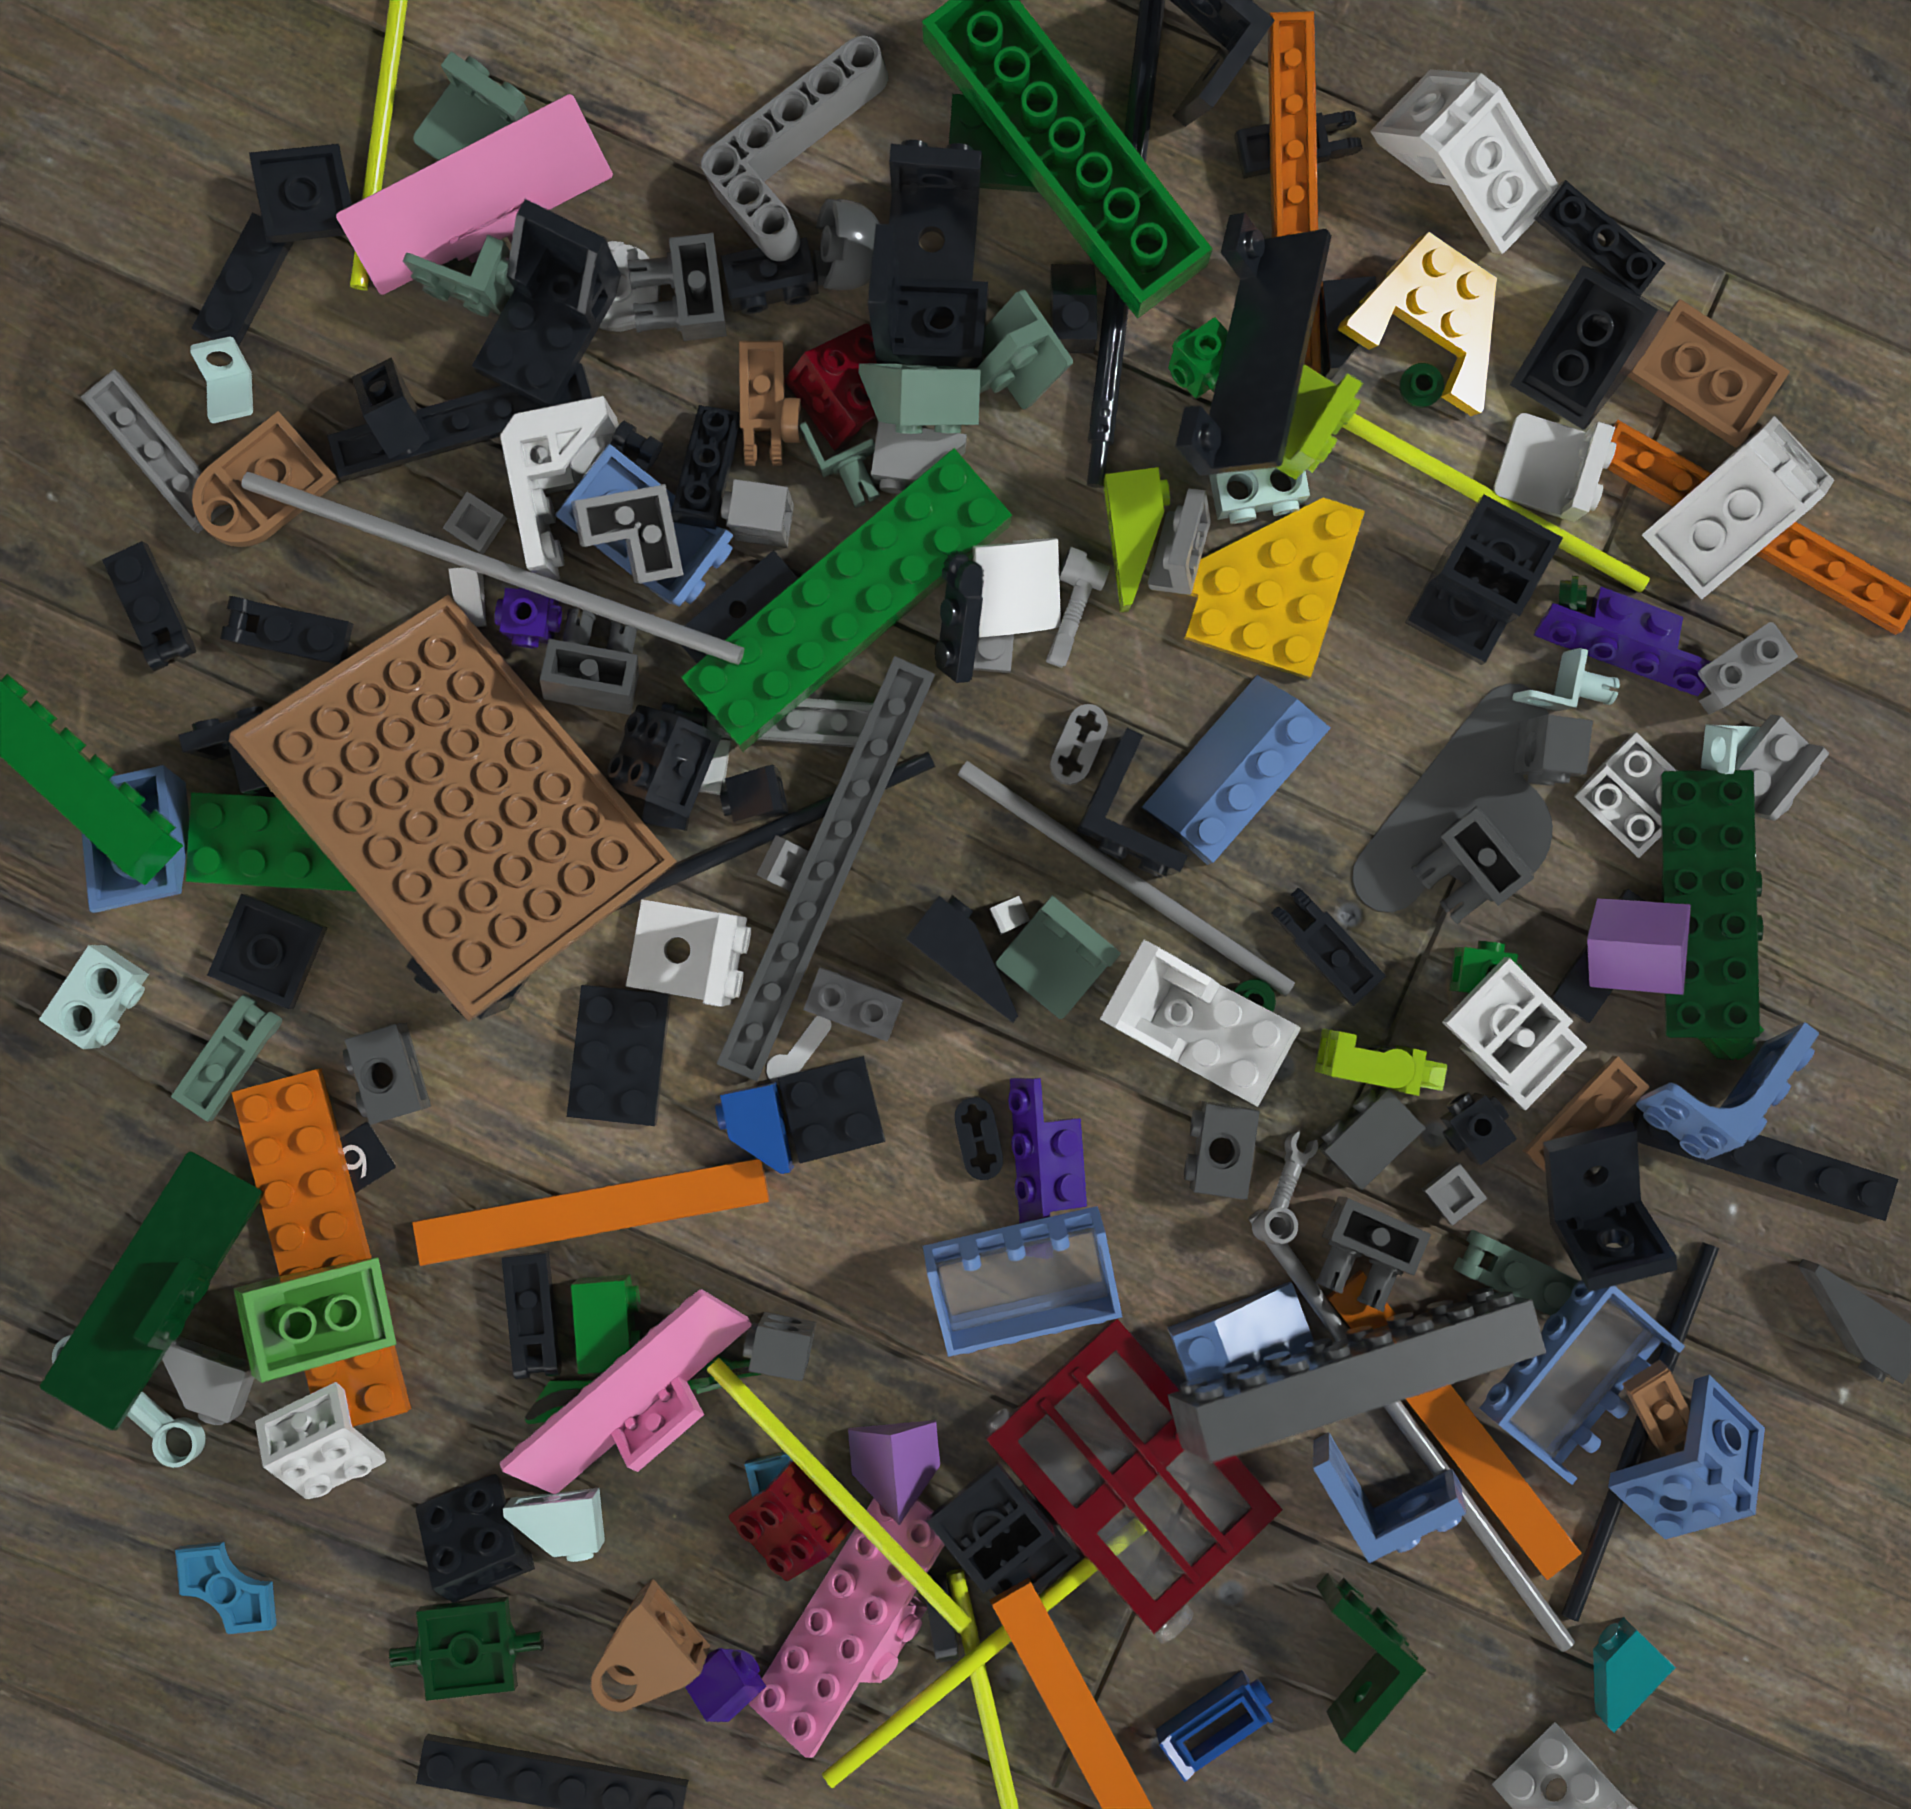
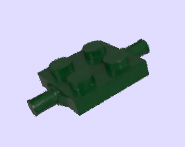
M508 1597L421 1606L416 1611L418 1625L416 1645L390 1648L389 1659L392 1660L389 1663L391 1668L417 1664L424 1680L426 1701L515 1691L518 1686L515 1662L517 1654L519 1652L543 1651V1632L516 1634L511 1623Z

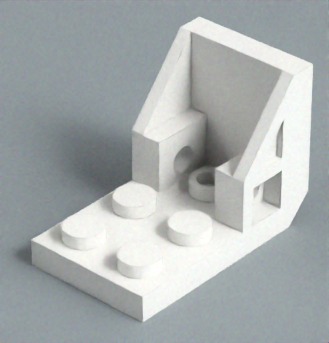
M1430 69L1370 131L1378 145L1429 183L1450 186L1492 253L1503 254L1536 221L1533 218L1559 185L1501 88L1482 73Z
M604 396L514 414L500 435L527 569L555 581L560 580L558 567L564 566V556L559 540L553 539L549 524L556 523V517L551 498L545 497V494L575 488L604 448L611 443L618 427V421Z
M1774 416L1719 465L1711 475L1648 528L1642 536L1702 600L1809 511L1826 495L1834 479Z
M1143 940L1100 1020L1257 1107L1301 1029L1296 1024L1220 985L1209 976L1146 940Z

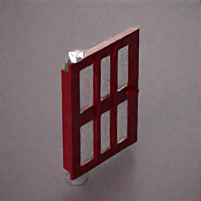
M1117 1318L1111 1320L1011 1414L1005 1407L995 1413L985 1424L990 1433L984 1439L1134 1614L1145 1624L1160 1643H1166L1182 1632L1192 1620L1194 1612L1186 1603L1283 1509L1236 1455L1210 1463L1181 1447L1168 1399V1394L1180 1390Z

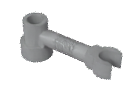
M1071 546L1062 563L1059 580L1073 585L1074 589L1066 608L1067 611H1065L1063 616L1064 619L1060 624L1046 659L1047 663L1060 668L1067 663L1079 626L1078 624L1082 618L1081 616L1092 588L1101 591L1110 570V566L1087 558L1086 552Z
M1299 1131L1291 1133L1286 1138L1284 1144L1286 1151L1285 1165L1281 1173L1282 1176H1280L1278 1181L1279 1184H1277L1268 1210L1256 1217L1252 1224L1254 1236L1270 1244L1288 1243L1294 1239L1298 1232L1297 1218L1288 1209L1289 1201L1293 1195L1292 1193L1302 1168L1306 1166L1308 1159L1312 1158L1318 1149V1142L1314 1140L1308 1142L1305 1152L1301 1153L1296 1146L1300 1135ZM1270 1222L1273 1226V1231L1270 1230Z

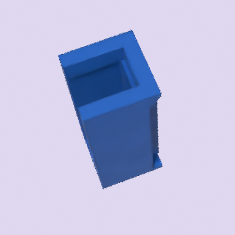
M1241 1670L1155 1729L1159 1746L1182 1780L1186 1782L1196 1771L1266 1723H1272L1273 1718L1267 1706L1273 1701L1258 1678L1251 1682L1244 1671ZM1239 1703H1243L1248 1711L1193 1750L1189 1751L1183 1743Z

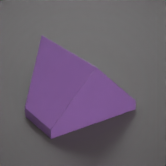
M936 1420L848 1428L852 1475L898 1525L901 1524L940 1467Z

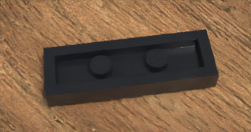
M252 212L199 312L192 329L210 340L233 337L239 347L294 241L267 244L262 217Z

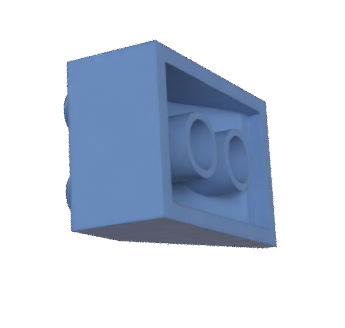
M164 765L113 776L111 779L119 787L124 782H127L146 799L141 807L149 814L156 809L176 827L171 834L183 847L144 886L124 873L82 833L89 911L92 913L181 894L190 818L186 782Z
M1292 1282L1167 1327L1187 1381L1197 1378H1206L1207 1382L1223 1377L1222 1371L1237 1365H1248L1250 1369L1265 1364L1264 1357L1284 1351L1294 1355L1306 1351L1305 1345L1314 1341Z

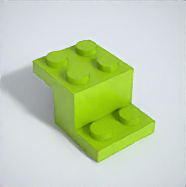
M1304 364L1283 463L1280 467L1276 468L1294 480L1305 470L1313 473L1319 463L1325 461L1338 440L1331 436V434L1336 435L1342 426L1349 422L1359 407L1361 401L1355 395L1363 383L1347 373L1336 385Z

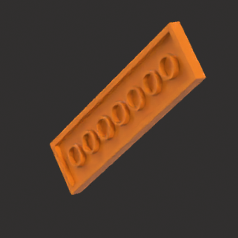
M322 1068L231 1092L256 1188L263 1191L260 1204L279 1276L372 1258ZM395 1345L304 1371L310 1394L334 1382H337L345 1389L352 1427L406 1413L411 1409Z

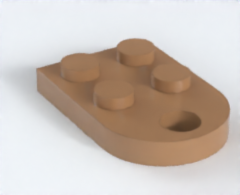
M277 411L200 474L192 494L193 510L201 526L214 539L230 546L248 547L267 540L303 510L243 489L242 479L246 472L263 476L319 497L339 481L281 413ZM221 505L231 506L234 510V515L228 524L224 526L212 524L211 514L216 507Z

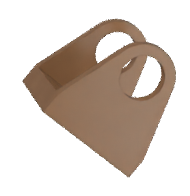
M654 1579L639 1590L607 1644L604 1655L592 1675L591 1689L593 1696L602 1707L610 1711H627L683 1688L701 1674L710 1644ZM618 1666L627 1667L633 1673H626L619 1669ZM607 1670L608 1674L621 1684H637L636 1691L626 1699H614L604 1691L602 1675Z

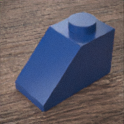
M777 1081L722 1093L720 1095L721 1103L715 1104L720 1130L727 1129L729 1140L780 1174L790 1173L794 1165Z

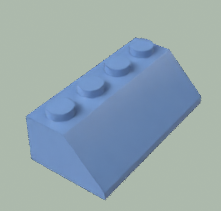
M1257 675L1146 801L1142 808L1207 865L1214 863L1330 730V727L1297 698Z

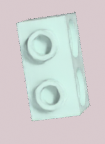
M1276 467L1209 475L1217 520L1229 518L1231 524H1237L1256 519V513L1273 510L1274 516H1281L1299 511V505L1304 504L1310 496L1306 471L1296 480L1285 474L1291 481V490L1286 492L1276 490L1271 484L1270 476L1272 474H1285ZM1231 481L1244 483L1248 489V497L1242 500L1234 499L1227 491V483Z
M88 945L39 1020L82 1049L100 1048L101 1045L105 1046L118 1033L120 1024L117 1021L126 1008H132L142 997L145 991V987L142 984L149 974L106 945ZM110 969L117 977V985L112 992H109L104 985V976ZM84 1007H87L92 1014V1023L87 1029L81 1025L79 1020L80 1012Z

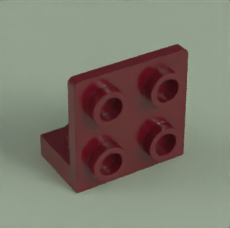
M868 324L856 327L805 352L785 379V383L795 397L801 398L803 408L834 451L847 446L866 422L876 418L859 375V363L883 364L876 362L872 329Z
M793 1460L789 1461L764 1490L734 1509L728 1516L729 1520L736 1526L739 1535L747 1542H750L766 1559L768 1567L785 1581H790L829 1557L855 1526Z

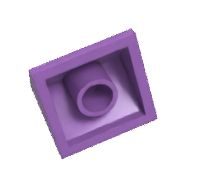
M1597 898L1587 938L1590 987L1683 995L1691 905Z

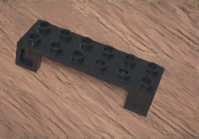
M1245 212L1229 215L1220 253L1238 275L1240 282L1209 415L1201 405L1184 407L1175 445L1177 450L1200 476L1275 468L1282 465L1332 237L1327 229L1264 239L1261 231L1255 227Z

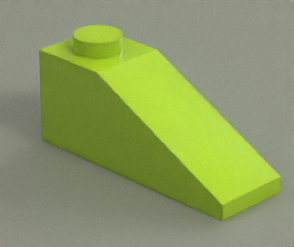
M1159 467L1105 474L1103 489L1120 612H1128L1133 604L1164 514V506H1170L1168 480H1160Z

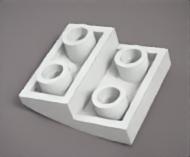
M1057 538L1017 540L1006 544L972 546L973 561L982 566L983 574L985 575L982 577L984 583L979 637L1020 634L1060 627Z
M1633 732L1594 772L1574 797L1633 854L1640 858L1661 837L1660 775L1664 771L1677 770L1637 732Z

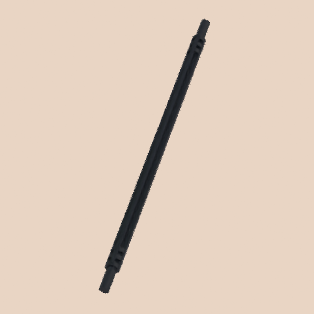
M1140 0L1124 135L1145 162L1148 151L1165 0ZM1108 280L1087 440L1091 444L1087 486L1093 488L1104 487L1109 446L1114 444V430L1116 427L1129 312L1128 306Z

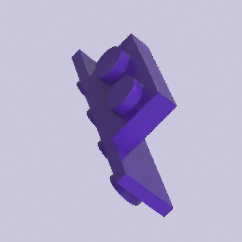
M1600 587L1593 597L1590 616L1552 603L1534 632V636L1571 650L1586 649L1588 650L1587 656L1697 697L1706 687L1699 677L1698 671L1711 661L1678 649L1683 622L1682 616L1604 587Z
M1010 1078L1008 1102L1012 1111L1013 1121L1011 1146L1016 1164L1014 1190L1018 1200L1019 1222L1025 1223L1051 1217L1050 1212L1087 1207L1081 1118L1044 1121L1041 1078ZM1051 1241L1024 1246L1026 1255L1044 1258L1053 1257Z

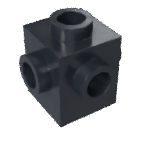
M1465 1092L1448 1103L1446 1107L1449 1112L1440 1117L1447 1127L1442 1134L1449 1145L1458 1154L1464 1151L1470 1161L1482 1165L1517 1140L1505 1122L1509 1118L1507 1111L1494 1096L1488 1099L1484 1094L1475 1092L1471 1095L1469 1092Z

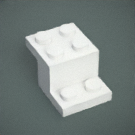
M1504 957L1442 1021L1463 1042L1459 1048L1517 1106L1525 1111L1587 1048L1568 1028L1573 1020L1507 957Z

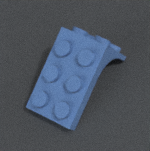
M608 444L554 515L578 533L572 501L659 486L661 484L611 444ZM667 490L670 510L672 511L675 495ZM673 522L683 575L642 584L669 604L678 607L683 602L691 604L706 584L701 578L711 566L717 569L733 549L728 544L733 534L727 529L716 526V530ZM625 539L593 545L632 575Z
M1804 1022L1767 1040L1720 1108L1703 1104L1674 1083H1668L1641 1096L1636 1106L1644 1112L1643 1117L1648 1123L1658 1129L1669 1131L1680 1140V1145L1686 1152L1697 1158L1708 1160L1739 1148L1747 1140L1752 1141L1763 1130L1767 1123V1120L1763 1117L1771 1105H1777L1787 1095L1791 1088V1085L1787 1082L1794 1070L1800 1071L1810 1061L1815 1052L1811 1046L1820 1033Z

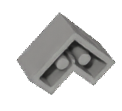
M665 484L571 502L580 546L585 547L625 539L634 583L640 584L683 575Z

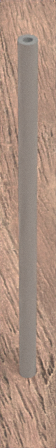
M966 761L959 771V777L1269 985L1284 997L1293 988L1294 981L970 762Z

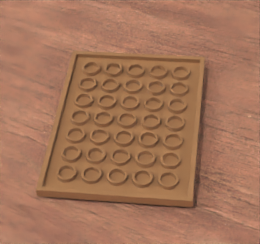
M449 595L443 597L230 733L229 741L468 1022L648 887L677 862Z

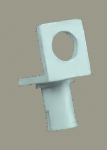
M1579 648L1562 654L1554 695L1527 690L1514 693L1512 700L1554 711L1577 708L1579 697L1611 705L1616 700L1618 692L1610 691L1609 689L1610 687L1619 688L1620 683L1618 678L1585 671L1588 650Z

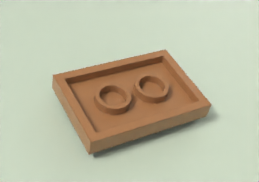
M1679 299L1670 309L1668 318L1646 353L1627 377L1737 448L1743 444L1790 371Z

